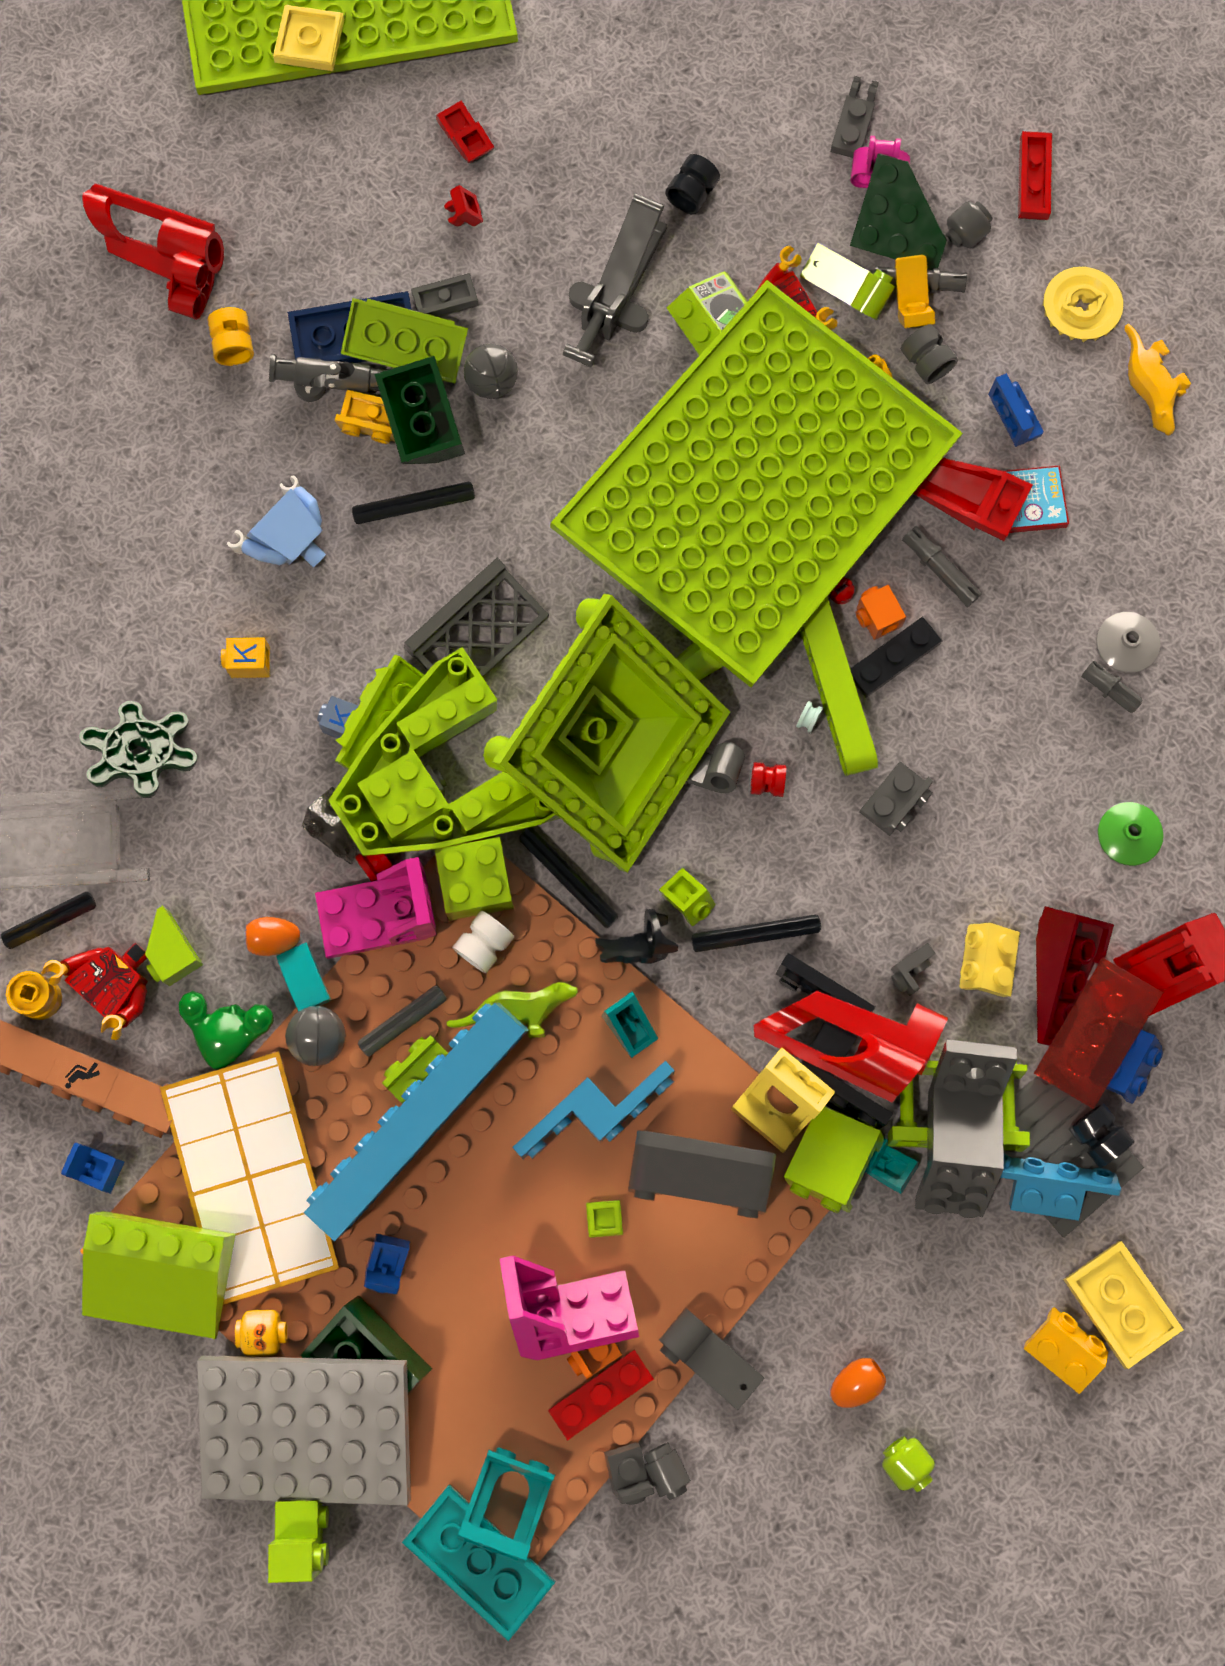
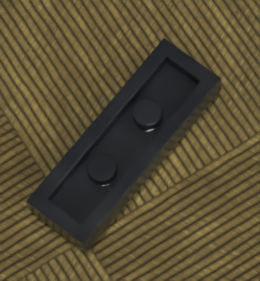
M922 616L850 668L855 685L867 698L939 646L942 639Z

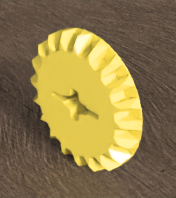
M1073 267L1060 272L1050 281L1044 293L1042 306L1045 308V317H1048L1050 320V327H1056L1059 335L1065 334L1070 337V340L1077 338L1081 339L1082 342L1088 339L1096 341L1103 335L1107 336L1118 324L1123 312V298L1117 284L1105 273L1089 267ZM1079 299H1082L1083 303H1089L1086 311H1083L1082 307L1076 308Z

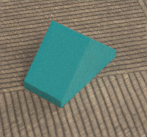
M633 992L606 1009L602 1014V1018L631 1058L658 1040L653 1027Z

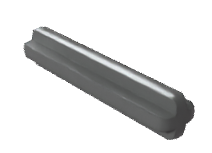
M437 985L430 988L358 1041L360 1049L366 1056H371L444 1003L446 996Z

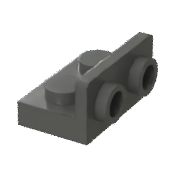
M899 762L861 808L859 813L889 836L895 829L902 832L913 818L908 814L915 805L921 808L933 792L928 788L933 780L929 777L926 780L922 779L902 762Z

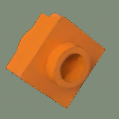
M616 1343L572 1352L571 1356L566 1359L577 1377L584 1374L586 1379H588L622 1356V1353Z

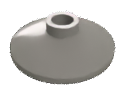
M1121 612L1110 616L1101 625L1097 634L1096 643L1101 658L1107 665L1120 672L1135 673L1148 668L1156 660L1160 651V637L1157 629L1147 618L1137 613ZM1126 635H1133L1136 638V643H1130Z

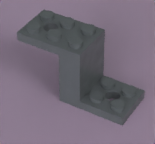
M946 1039L928 1091L927 1166L916 1194L915 1209L925 1210L931 1214L954 1213L964 1218L984 1216L1004 1170L1003 1093L1017 1061V1047Z

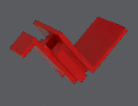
M1214 912L1187 922L1114 958L1113 961L1120 973L1090 987V991L1103 1016L1108 1017L1136 1004L1143 1019L1224 982L1225 929L1217 914Z

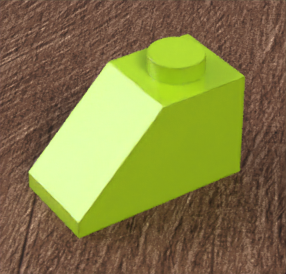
M163 905L159 907L156 911L145 953L150 961V964L146 967L157 983L162 981L170 987L203 966V963L171 912Z

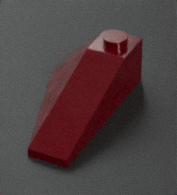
M1044 906L1042 916L1038 922L1036 936L1037 1043L1059 1048L1063 1047L1079 1013L1076 1002L1083 992H1089L1093 984L1090 980H1087L1094 964L1101 966L1106 957L1114 924Z

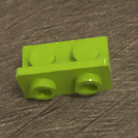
M431 1035L426 1040L423 1037L419 1038L409 1048L408 1052L410 1055L402 1063L399 1061L393 1063L384 1073L386 1079L382 1084L402 1104L405 1100L401 1095L414 1081L421 1080L423 1082L429 1075L425 1071L428 1065L438 1055L443 1054L446 1057L448 1054Z

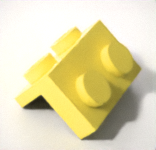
M993 923L970 924L965 937L959 987L964 990H980L1001 997H1011L1020 932Z

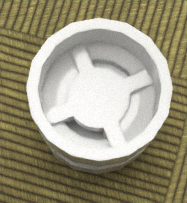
M480 911L470 925L472 933H463L452 948L475 968L487 974L497 961L495 951L506 949L515 936L495 918L484 911Z

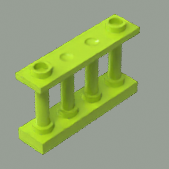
M928 1061L922 1075L934 1076L939 1061ZM1017 1061L1003 1093L1004 1151L1023 1152L1030 1146V1132L1019 1131V1127L1016 1126L1014 1079H1021L1025 1075L1027 1065L1017 1064ZM913 1080L900 1093V1122L889 1130L888 1146L927 1148V1128L917 1127V1123L914 1122Z

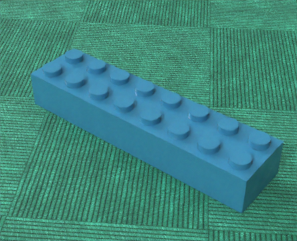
M485 1003L472 1017L476 1024L469 1031L466 1028L462 1029L450 1041L448 1045L453 1049L446 1057L443 1054L438 1055L425 1069L429 1074L423 1082L421 1080L414 1081L401 1095L405 1102L400 1107L397 1105L391 1107L377 1122L382 1127L376 1133L374 1131L367 1133L354 1147L358 1152L353 1159L350 1156L346 1160L343 1159L330 1173L334 1180L330 1184L325 1182L322 1186L320 1185L308 1197L306 1201L310 1206L305 1210L304 1214L334 1242L347 1232L529 1031L502 1004L494 1003L491 1006L489 1003Z

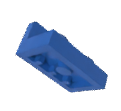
M1007 373L996 377L988 395L1015 447L1041 437L1044 431L1017 381L1011 382Z

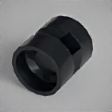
M690 154L680 167L679 174L674 176L666 188L665 194L667 199L681 211L690 215L696 214L706 201L707 195H709L720 180V173L716 166L705 157Z
M1105 1103L1089 1111L1069 1128V1131L1081 1145L1087 1144L1089 1146L1087 1153L1099 1168L1116 1159L1135 1142L1123 1126H1116L1114 1124L1116 1117ZM1103 1127L1107 1132L1096 1139L1093 1133Z

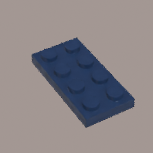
M408 291L368 298L412 310ZM352 301L287 312L295 360L297 357L348 363L366 361L341 354Z

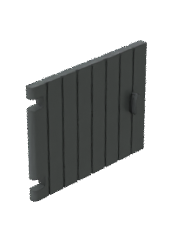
M1052 1063L1044 1070L1052 1081L1045 1085L1040 1078L1036 1077L1015 1095L1016 1126L1019 1127V1131L1030 1132V1146L1023 1152L1004 1151V1154L1020 1159L1034 1157L1043 1162L1053 1164L1066 1162L1074 1164L1079 1168L1092 1170L1099 1168L1087 1153L1089 1146L1087 1144L1081 1145L1069 1131V1128L1093 1108ZM1101 1127L1093 1135L1098 1139L1107 1131ZM1127 1149L1102 1168L1116 1173L1122 1188L1144 1166ZM1086 1191L1079 1221L1045 1216V1218L1065 1238L1112 1195Z

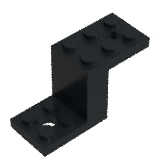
M787 953L776 972V975L781 977L779 982L794 992L798 988L808 995L819 991L870 1012H873L876 1007ZM824 1021L809 1047L826 1055L846 1057L858 1036ZM801 1059L800 1063L835 1091L826 1104L828 1107L839 1113L842 1110H846L855 1116V1120L877 1130L887 1125L893 1115L892 1112L837 1079L833 1074Z

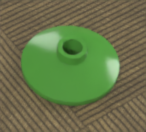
M1124 802L1111 807L1102 816L1098 826V838L1102 849L1111 859L1120 864L1136 866L1150 861L1157 855L1163 843V828L1160 820L1152 810L1139 803ZM1130 826L1138 829V836H1132L1129 833Z

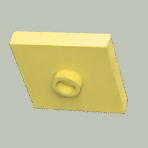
M285 5L273 54L274 62L333 71L345 20L343 13Z

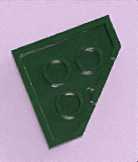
M878 153L850 246L895 260L902 257L925 255L927 258V269L933 270V268H938L947 239L909 162Z

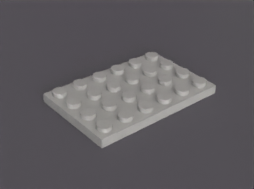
M203 1355L197 1360L202 1499L257 1501L318 1500V1503L404 1506L409 1504L411 1501L407 1360Z

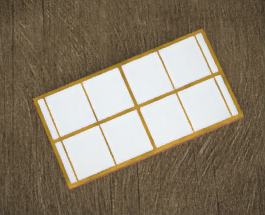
M271 1052V1054L160 1087L168 1120H172L170 1128L197 1227L236 1234L223 1306L230 1302L323 1273L335 1272L339 1269L340 1266L332 1239L304 1214L305 1210L310 1206L306 1200L318 1187L280 1052Z

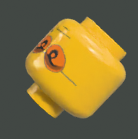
M276 1310L246 1311L242 1319L236 1321L235 1345L236 1348H241L245 1356H273L278 1353L280 1343H287V1322H281L280 1315Z

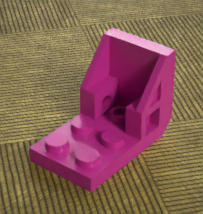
M419 857L405 859L377 874V881L315 893L327 959L425 940L437 935L426 872Z
M516 1256L500 1258L509 1320L521 1357L537 1361L640 1337L625 1270L558 1285L554 1270Z

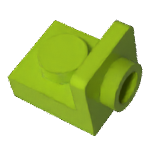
M681 868L659 889L662 896L684 915L691 926H695L700 920L705 919L716 905L709 891L684 868Z

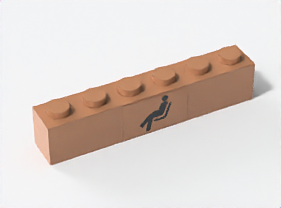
M0 1020L1 1073L10 1075L11 1070L23 1074L21 1081L40 1088L42 1082L53 1086L52 1094L70 1100L72 1095L84 1099L81 1106L100 1113L104 1107L114 1111L112 1118L130 1126L133 1120L143 1123L145 1126L142 1131L162 1138L164 1133L172 1135L170 1128L172 1120H168L160 1090L162 1086Z

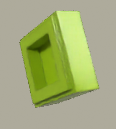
M620 1200L586 1203L589 1238L623 1235Z

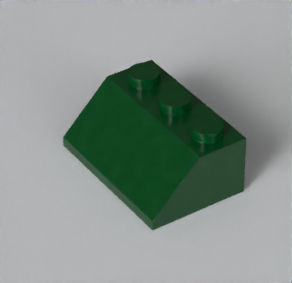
M435 356L374 374L402 464L439 463L465 454Z
M359 1295L340 1309L300 1355L302 1358L407 1360L408 1395L432 1370Z

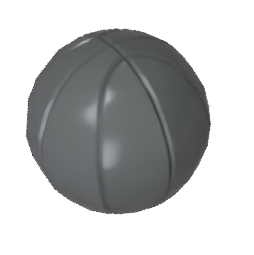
M489 343L476 347L467 356L464 364V378L468 387L479 397L496 399L508 394L518 377V366L515 358L510 351L501 345Z
M310 1006L300 1010L292 1017L286 1029L285 1038L290 1053L297 1061L309 1066H322L338 1057L345 1044L346 1031L342 1020L334 1011L322 1006Z

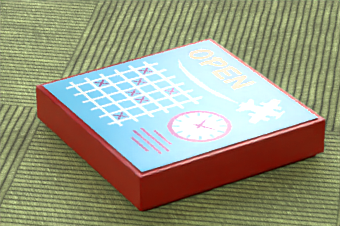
M1060 466L1005 471L1033 485L1009 533L1067 528L1069 519Z

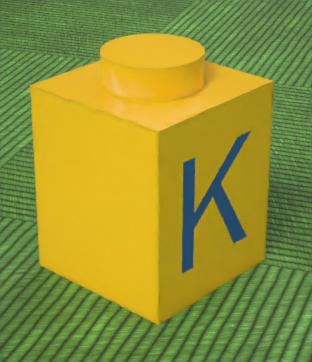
M265 637L226 638V649L221 650L222 668L227 670L231 678L270 677V646Z

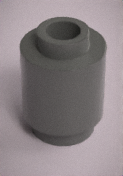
M668 1442L643 1455L647 1462L644 1466L659 1497L667 1495L668 1499L672 1500L687 1491L685 1485L691 1480L676 1449H671Z

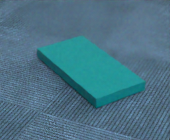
M448 1485L402 1543L498 1633L509 1641L556 1581L528 1556L525 1563L522 1564L457 1539L469 1502L451 1485ZM483 1516L480 1527L507 1537Z

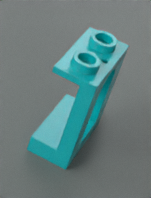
M497 1448L495 1452L488 1450L457 1539L524 1564L555 1475L549 1473L550 1467L543 1463L530 1460L529 1464H525L515 1460L517 1455L506 1449ZM511 1471L523 1475L529 1486L528 1498L513 1539L480 1527L496 1481L501 1475Z

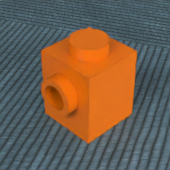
M889 585L880 589L878 586H874L861 594L855 614L861 627H867L874 640L903 626L906 615Z

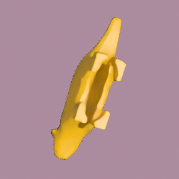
M1127 324L1124 330L1131 342V354L1128 363L1130 384L1148 404L1153 427L1169 436L1175 430L1173 407L1176 395L1179 397L1184 396L1191 382L1185 373H1181L1172 379L1168 370L1162 365L1163 361L1159 353L1164 356L1170 352L1163 340L1154 342L1149 350H1145L1136 330L1130 324Z

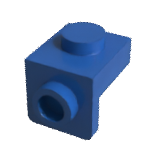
M74 1143L61 1174L111 1194L125 1162L94 1148Z
M376 1233L366 1265L365 1288L372 1289L378 1293L398 1294L400 1277L408 1255L410 1241Z

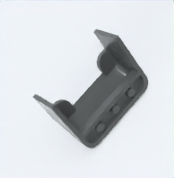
M639 1130L636 1136L628 1192H633L635 1198L651 1201L655 1200V1194H663L727 1205L737 1208V1215L758 1219V1214L763 1215L766 1213L776 1154Z

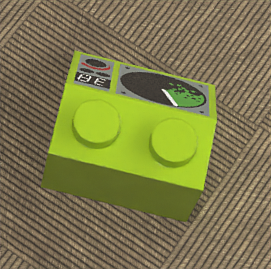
M723 271L689 286L666 308L700 355L747 303V300L728 273Z

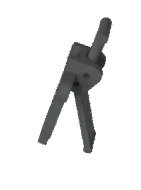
M635 193L600 282L596 287L585 282H576L570 287L569 301L573 307L582 311L581 322L582 329L585 332L577 347L566 344L563 356L592 367L596 356L588 353L597 333L603 334L604 339L609 341L617 326L635 333L641 332L647 327V311L642 306L630 302V299L667 229V224L659 221L664 209L663 204Z

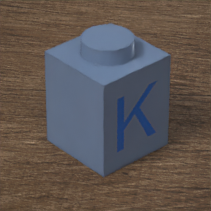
M331 696L328 704L324 703L318 714L317 721L322 732L332 737L340 738L345 731L344 724L351 712L358 708V705Z

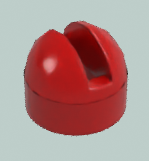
M843 578L829 596L837 604H846L852 600L855 587L851 580ZM844 584L848 586L839 594L835 592Z

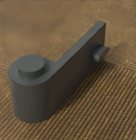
M730 742L716 745L712 754L707 752L703 754L686 783L723 794L734 791L745 760L743 750Z
M687 1308L682 1311L659 1339L663 1344L660 1351L669 1360L676 1364L680 1359L736 1410L742 1407L764 1380V1377Z

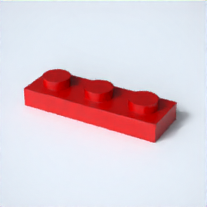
M1022 131L1018 199V218L1048 220L1051 215L1052 133Z
M634 1349L554 1405L548 1412L568 1441L653 1381L654 1378Z

